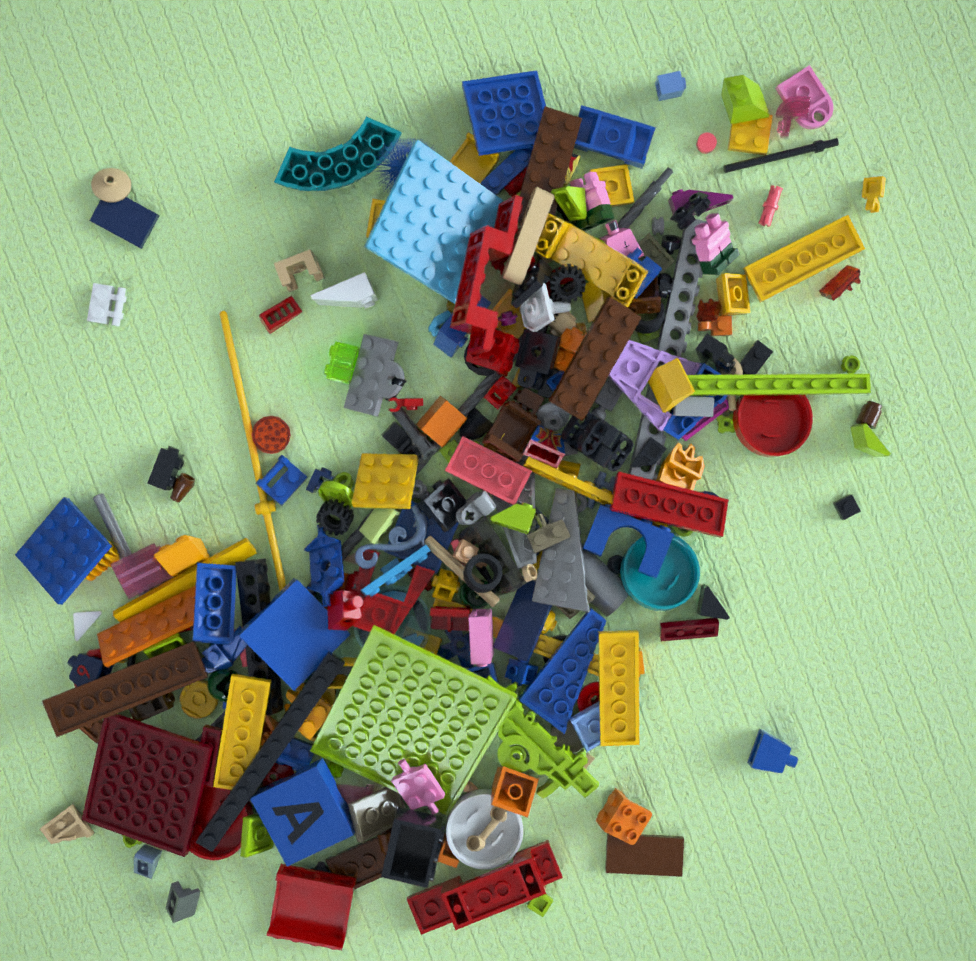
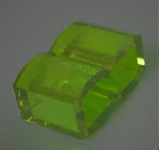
M335 341L329 350V356H331L330 363L326 364L324 369L326 379L350 385L360 348Z

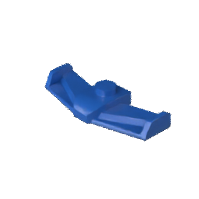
M241 626L234 631V641L231 645L212 644L202 652L205 656L202 657L208 674L230 668L248 646L237 634L242 628Z

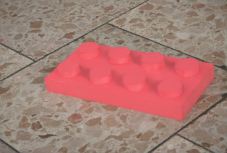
M464 436L445 469L446 472L483 491L485 490L487 493L511 505L516 504L532 473L531 470Z

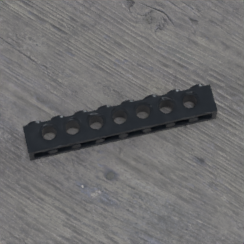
M266 558L235 562L243 626L271 602ZM247 646L245 649L248 675L250 677L272 680L266 715L278 713L283 710L284 703L281 693L280 676L257 653Z

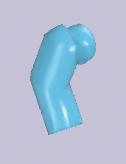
M448 310L435 316L428 327L432 336H437L440 329L439 326L451 316Z

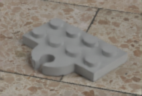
M366 334L363 335L344 408L378 417L383 398L396 396L402 389L400 385H392V379L395 376L401 380H404L405 377L402 367L394 362L399 342Z

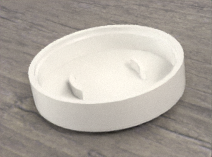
M478 789L466 793L457 800L447 817L446 837L450 850L459 861L476 869H493L507 863L517 853L523 839L521 815L506 810L507 819L504 822H500L485 840L486 844L482 850L473 852L467 848L466 842L468 837L471 835L479 836L492 820L490 816V811L494 807L491 805L492 789Z

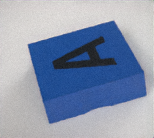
M323 758L299 769L291 776L280 778L258 789L250 798L286 866L292 865L355 834L349 805L341 796L336 781Z

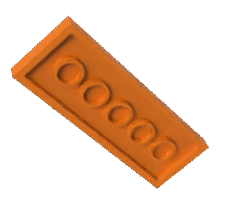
M196 586L98 633L103 665L109 667L193 626Z

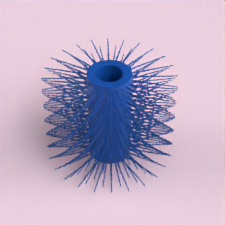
M404 138L402 143L401 139L400 142L397 141L394 148L389 151L392 154L386 157L388 159L386 164H377L391 167V169L377 172H386V176L389 174V178L383 179L391 181L392 185H394L393 183H395L407 158L406 153L408 155L412 148L410 146V143L412 144L411 138L410 142L408 138L407 143L406 138L405 142Z

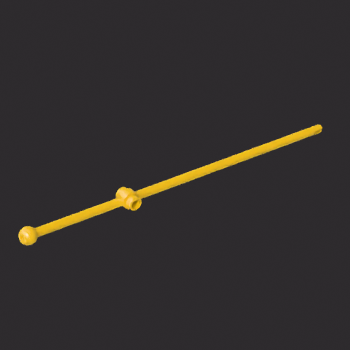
M221 311L220 319L255 480L257 482L263 478L228 315L225 311ZM257 486L260 503L255 504V511L257 515L262 514L264 517L278 586L281 591L286 586L271 517V512L276 511V505L274 500L268 501L266 492Z

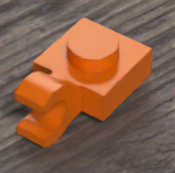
M712 316L711 322L703 321L698 323V331H711V336H731L732 316Z

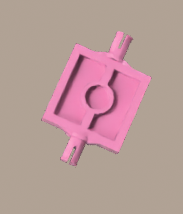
M405 758L401 759L398 764L403 772L393 776L392 783L411 810L427 806L432 815L436 814L439 809L434 802L443 799L445 792L426 764L410 767Z

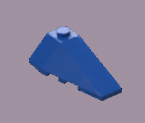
M700 363L701 365L695 374L722 375L705 363ZM728 395L697 397H714L715 408L718 404L725 401ZM673 407L670 411L672 415L663 431L679 440L703 417L674 416Z

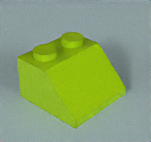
M744 75L724 78L721 96L730 124L769 117V112L758 84Z

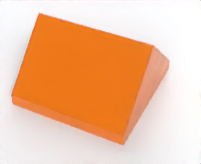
M439 396L416 425L443 448L468 418L446 399Z

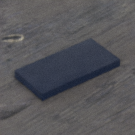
M523 576L493 648L529 663L552 605L533 602L532 598L536 581L526 582Z

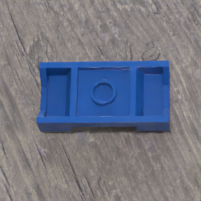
M581 105L578 117L582 118L574 148L585 152L589 150L625 161L624 164L643 169L656 127Z

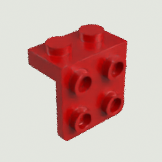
M494 330V345L489 352L477 355L468 353L466 361L494 370L498 374L507 377L508 372L513 367V358L519 350L520 340L512 334Z

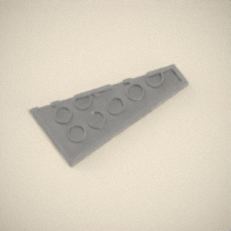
M523 455L521 460L515 463L523 466L528 456ZM532 472L516 504L527 503L533 506L532 509H535V473ZM492 495L497 505L498 513L513 506ZM534 517V520H533V524H532L530 533H533V532L536 531V518H535V517ZM503 527L518 569L528 564L537 563L536 553H534L527 538L528 534Z
M556 488L549 523L563 519L571 537L543 550L532 601L590 612L587 602L588 593L585 584V566L575 491Z

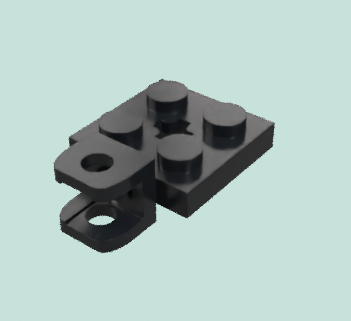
M524 329L515 364L516 367H520L518 375L519 386L536 390L542 388L545 375H552L561 337ZM540 347L541 354L537 357L535 349L538 350Z

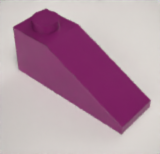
M683 189L673 192L668 200L672 214L674 215V212L679 207L685 205L689 198L697 193L698 190H686L683 192ZM699 191L709 196L708 199L711 203L706 211L729 204L733 200V195Z

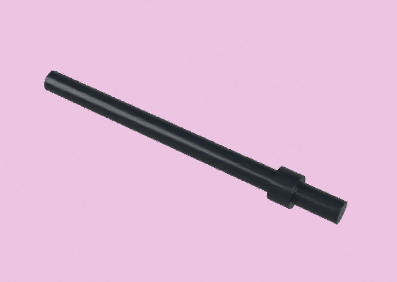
M838 138L826 141L818 140L810 145L724 165V172L728 173L810 152H822L826 148L838 146L839 141Z

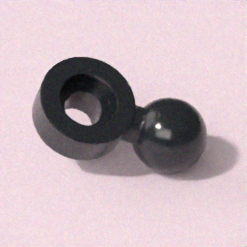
M663 273L658 277L660 298H667V295H671L673 280L667 273Z

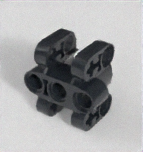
M589 411L582 423H579V419L571 416L561 433L562 440L602 467H606L610 471L619 470L633 449V441L620 430L603 419H599ZM623 441H626L627 443L625 448L620 449L621 443Z

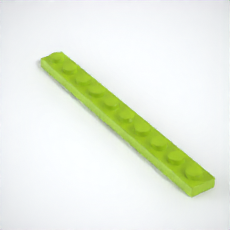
M870 374L687 375L695 390L690 396L871 393Z

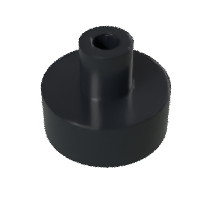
M664 235L661 246L666 249L669 255H672L674 250L680 248L681 238L676 235Z

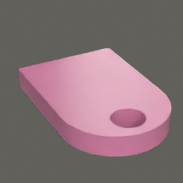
M810 65L775 88L796 122L806 129L822 127L833 114L832 99ZM814 113H820L823 116V120L820 122L816 121Z

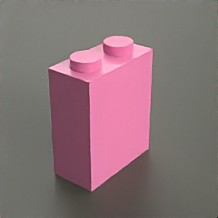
M473 609L469 616L471 664H476L477 667H485L491 664L494 656L492 609Z

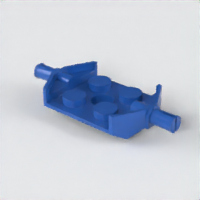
M317 525V537L304 549V551L309 552L311 587H307V589L321 593L323 606L328 607L331 606L330 595L339 589L344 582L341 540L329 537L323 531L324 527L320 528ZM330 562V567L326 571V565Z

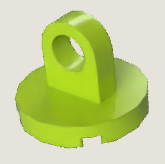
M342 472L336 475L333 481L323 482L318 490L320 498L324 502L326 500L329 501V499H332L333 502L335 499H339V503L344 501V505L348 504L350 509L354 494L351 490L354 484L353 478L349 473ZM343 480H347L344 484L340 483Z

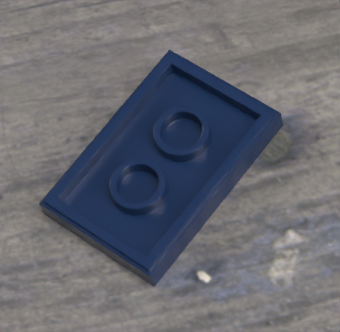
M126 197L118 202L100 200L89 221L142 249L159 215Z

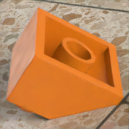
M504 766L497 767L492 784L491 805L528 817L539 779Z

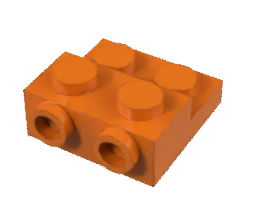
M575 327L571 330L566 328L561 335L560 349L557 352L554 368L562 372L566 371L585 337L579 329Z

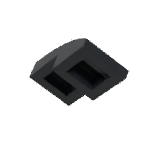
M395 421L381 434L400 454H420L417 447H413L410 436Z

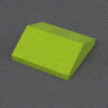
M866 423L850 427L855 449L873 457H885L891 454Z

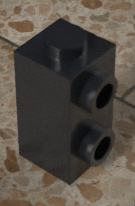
M172 446L160 449L147 484L162 490L174 488L178 470H181L184 465V455L179 453V449Z

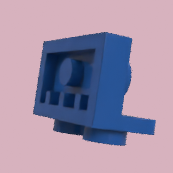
M293 737L276 763L280 765L287 764L294 771H298L311 763L315 754L310 752L313 744Z

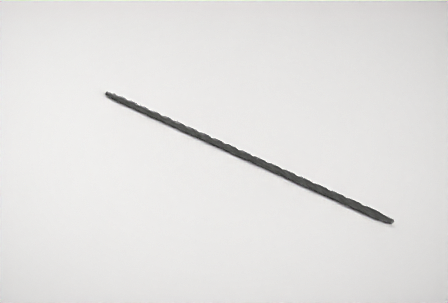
M667 167L661 176L651 183L648 189L617 223L619 229L628 228L636 220L644 207L662 189L661 186L673 173L672 169ZM569 281L562 288H573L575 281ZM522 335L519 338V345L521 344ZM518 352L515 354L512 362L517 359ZM494 372L486 376L458 411L467 417L470 411L476 407L502 375ZM434 440L430 442L432 446L437 448V451L440 449L441 446ZM420 453L416 475L423 469L431 457L424 460ZM371 512L341 546L343 561L364 538L359 529ZM330 562L326 565V571L330 567ZM307 589L314 596L316 592Z

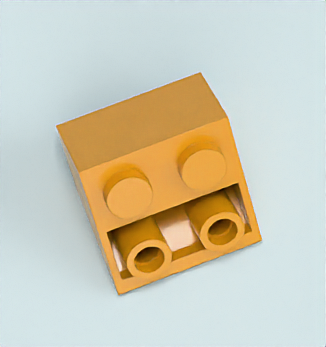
M187 535L177 538L176 542L172 545L162 546L159 548V552L154 554L170 576L174 577L194 567L197 563L210 558L202 539Z

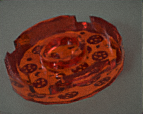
M263 417L253 427V443L263 453H279L286 448L290 441V429L286 422L279 417Z

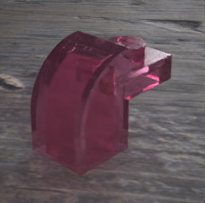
M793 96L780 104L776 111V118H783V121H779L777 133H781V138L789 139L792 119L808 120L811 97Z

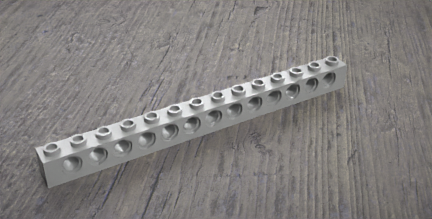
M698 219L687 229H683L681 246L678 251L672 278L671 295H668L664 321L661 326L656 349L664 352L667 349H671L677 357H681V354L685 353L687 347L685 336L689 334L691 329L689 318L690 315L693 316L696 306V304H693L694 296H698L700 285H697L698 278H702L703 275L696 253V245H693L691 238L696 236L694 228L700 223H707V221ZM693 256L696 263L690 264L687 261V257ZM683 275H689L692 279L691 283L684 282ZM680 293H684L687 296V302L679 300L678 296ZM675 312L682 313V321H677L675 319ZM672 330L678 332V340H673L670 337ZM659 362L656 368L663 364ZM648 384L646 398L659 405ZM643 413L631 463L650 437L663 446L666 440V436L663 435L664 431L658 430L656 434L649 432V426L652 423ZM661 457L656 464L650 465L648 471L643 472L640 467H630L628 474L656 481L657 473H655L656 465H660Z

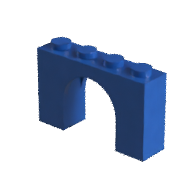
M605 504V506L600 505L583 550L601 557L610 535L615 530L623 527L633 528L643 536L646 544L645 554L637 572L656 579L674 536L670 532L671 529L661 525L658 528L653 526V522L641 519L640 521L635 519L634 516L610 511L611 505Z

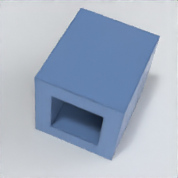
M681 71L657 76L655 86L658 100L663 101L682 96L684 89H686V80L681 76Z

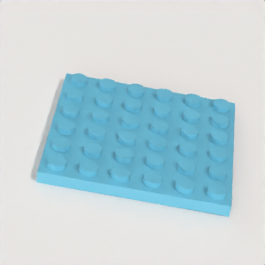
M417 140L414 142L364 247L455 304L470 233L484 226L494 228L498 206L503 200Z

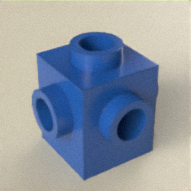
M519 658L509 659L505 677L512 680L511 683L517 682L518 686L523 684L529 685L537 675L538 666Z

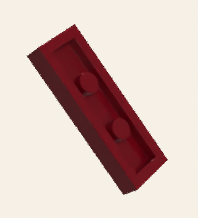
M718 618L660 623L661 641L718 637L719 632Z
M206 724L203 726L201 742L213 746L204 785L212 787L214 786L223 729Z

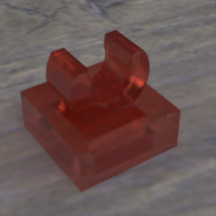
M709 299L708 302L703 303V300H700L696 316L698 322L716 321L721 310L720 302H714L713 299Z

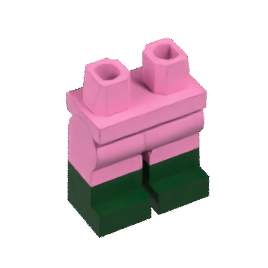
M596 172L584 174L585 185H583L582 179L570 181L571 187L585 188L587 217L586 219L576 220V223L573 224L583 231H588L615 219L605 189V181H599Z
M709 214L706 217L707 223H700L694 228L696 236L692 239V243L696 245V253L703 274L719 275L740 254L738 248H733L728 222L721 221L719 214Z

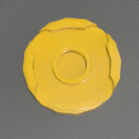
M200 680L182 689L179 699L183 712L195 719L204 718L216 709L219 700L210 695L207 688L208 681Z

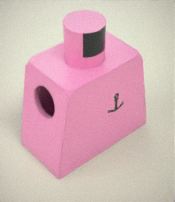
M616 220L605 224L608 234L600 238V240L605 241V244L625 256L630 252L632 253L636 248L641 250L630 228L619 229Z

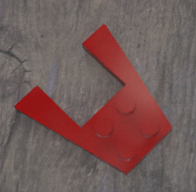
M368 549L362 555L365 560H371L374 552L378 554V558L380 552ZM416 565L403 602L379 593L372 597L369 594L364 597L360 590L370 583L375 566L370 569H363L359 566L357 592L360 593L363 605L361 606V618L354 624V627L371 632L375 625L395 634L435 571Z

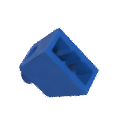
M759 729L747 763L754 769L783 773L785 765L795 768L798 758L790 755L791 747L788 744Z

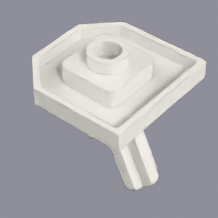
M543 283V286L520 306L524 327L532 332H537L554 321L553 314L569 312L571 310V303H568V300H565L563 303L561 301L553 302L552 299H549L546 283Z

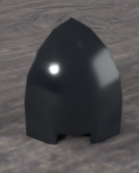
M473 408L467 416L468 419L460 427L459 434L461 438L464 436L470 440L481 438L488 432L492 422L483 416L477 408Z

